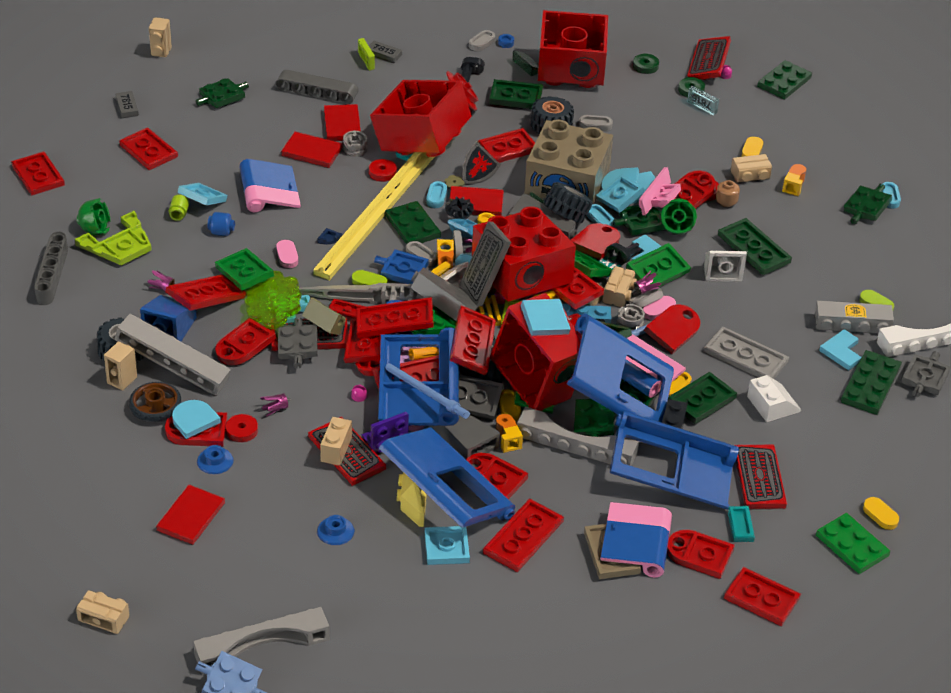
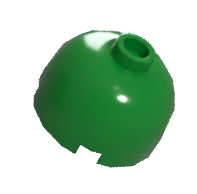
M100 198L83 203L77 215L78 225H80L84 232L91 235L106 234L110 227H107V222H111L110 213L106 203H101L100 200L102 199Z
M679 198L669 201L663 207L661 213L664 228L675 235L688 233L696 224V209L685 199Z

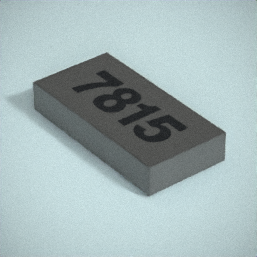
M373 41L369 45L375 57L393 63L402 55L401 49L377 41Z
M132 91L115 93L122 118L139 115Z

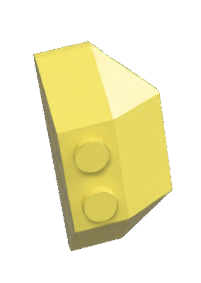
M403 472V474H399L398 486H402V488L397 489V501H401L400 510L419 527H424L427 494Z

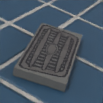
M487 222L459 285L476 306L483 305L511 244V241L494 222Z

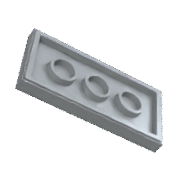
M723 326L706 344L703 351L758 378L768 375L774 379L789 361L788 356Z

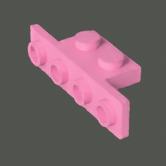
M668 167L662 169L640 197L639 207L641 208L642 215H646L652 207L663 208L669 201L675 199L681 191L680 184H670L671 179Z

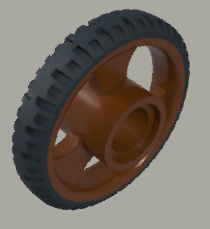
M149 382L137 387L130 396L129 405L132 413L139 419L148 422L165 421L172 417L175 407L181 403V395L169 383ZM165 392L169 393L172 398H165ZM145 394V405L138 407L136 404L137 400Z

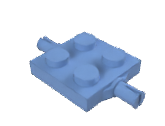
M221 651L217 661L212 666L199 661L195 670L207 675L206 683L201 693H267L257 688V682L263 669L224 651Z

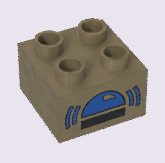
M546 120L527 159L525 194L546 198L553 183L560 182L580 191L595 204L596 194L600 192L602 180L610 169L613 135L603 133L602 130L596 127L580 128L571 126L564 120Z

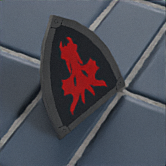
M478 142L471 147L463 164L462 175L465 184L482 182L490 178L501 166Z

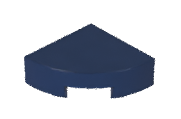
M326 228L317 238L318 243L326 245L337 243L342 237V233Z

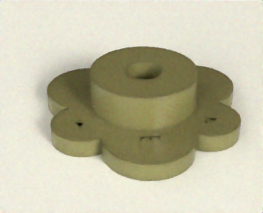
M450 175L445 179L447 188H451V186L461 187L465 184L460 176Z

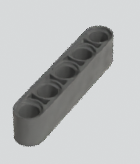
M283 70L276 81V87L281 91L342 104H351L358 93V87L354 83L292 70Z
M60 231L52 233L49 237L34 285L36 301L40 305H48L53 302L68 253L66 234Z

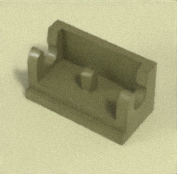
M313 297L310 298L302 314L303 317L328 333L336 335L341 334L346 321L344 316Z

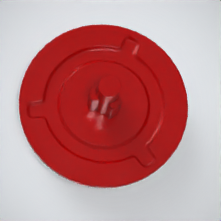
M447 71L446 75L449 80L462 82L468 106L476 111L475 103L478 101V97L471 88L472 85L458 72L453 75Z

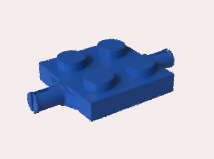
M394 250L388 258L376 255L374 263L384 265L380 275L387 279L403 284H413L411 281L416 271L420 272L423 267L426 269L429 265V259Z

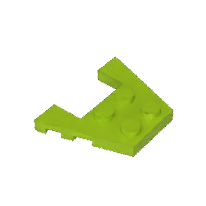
M135 211L120 217L121 223L127 229L103 241H97L90 233L75 239L76 246L119 265H123L152 250L151 243L145 231H143Z

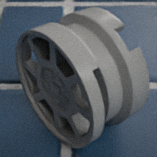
M350 131L343 136V150L347 155L361 156L367 152V135L365 133Z
M626 304V307H620L617 325L633 328L632 330L642 327L645 316L644 310L634 304Z

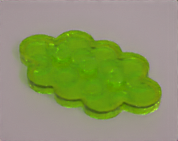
M273 271L274 277L246 289L247 298L245 299L248 318L256 322H263V325L270 329L283 326L287 322V317L294 316L301 310L300 300L302 295L297 278L291 276L284 277L280 271Z

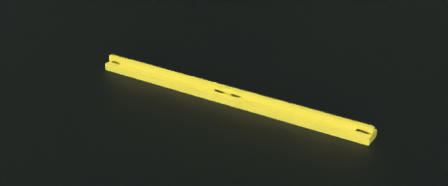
M414 152L314 268V275L330 281L385 216V210L391 209L434 157H428L424 152Z

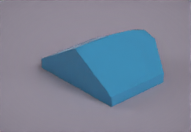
M467 218L448 220V225L452 232L453 230H460L462 237L473 239V225H477V223Z

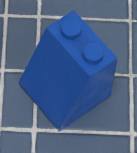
M159 295L140 309L143 321L157 327L179 341L183 340L197 318L196 309L190 311L174 298Z

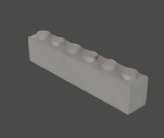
M129 314L117 328L116 341L131 346L137 353L217 396L228 381L231 369L193 349L191 346L184 344L173 336L166 334L157 327L148 324L139 317Z

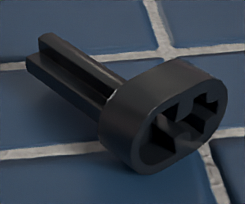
M477 57L464 58L461 65V76L469 82L471 74H481L483 72L485 62Z
M637 242L628 247L613 243L606 247L605 256L617 265H624L630 261L633 255L640 252L641 248H639V243Z

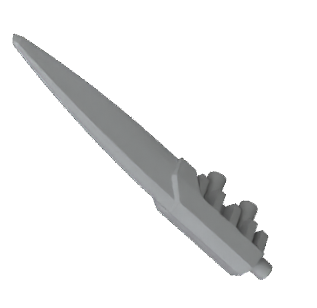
M412 284L336 285L303 287L291 290V292L328 299L368 301L370 304H378L380 302L386 304V300L409 301L424 298L411 289Z

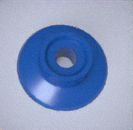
M212 445L200 453L197 458V465L205 473L220 474L231 468L234 459L228 450L218 445Z
M340 515L329 516L317 528V535L320 540L330 545L347 543L352 539L355 532L353 524Z

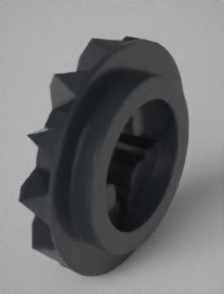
M456 196L455 199L450 198L449 202H446L445 211L450 217L464 219L473 213L474 206L470 199L465 200L464 197L458 198Z

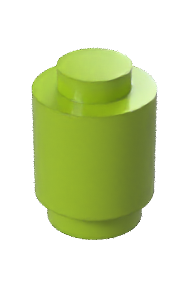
M184 195L172 197L168 212L173 220L180 221L186 216L189 206L187 197Z

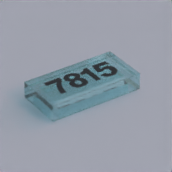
M694 86L689 88L687 102L712 115L718 112V98Z

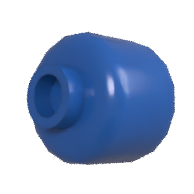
M214 212L208 218V230L213 235L228 236L235 229V220H232L230 213Z

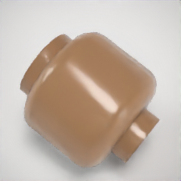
M731 180L721 182L717 186V202L724 207L735 205L739 199V186Z

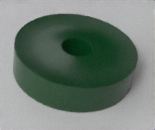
M639 54L633 59V68L642 74L655 73L659 69V59L652 54Z
M687 77L679 82L678 91L684 97L692 98V94H695L697 97L694 96V98H698L705 92V83L698 78Z

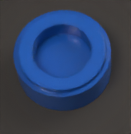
M510 34L500 35L498 45L503 48H511L514 46V37Z

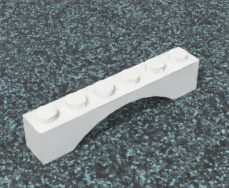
M951 323L934 329H912L898 325L881 328L877 344L886 357L951 344Z

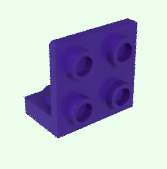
M403 412L371 425V431L361 434V438L378 454L382 452L379 447L385 440L408 434L409 414Z

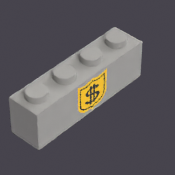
M817 301L814 314L815 325L818 330L842 331L845 329L850 332L879 333L881 328L893 326L894 322L892 305Z

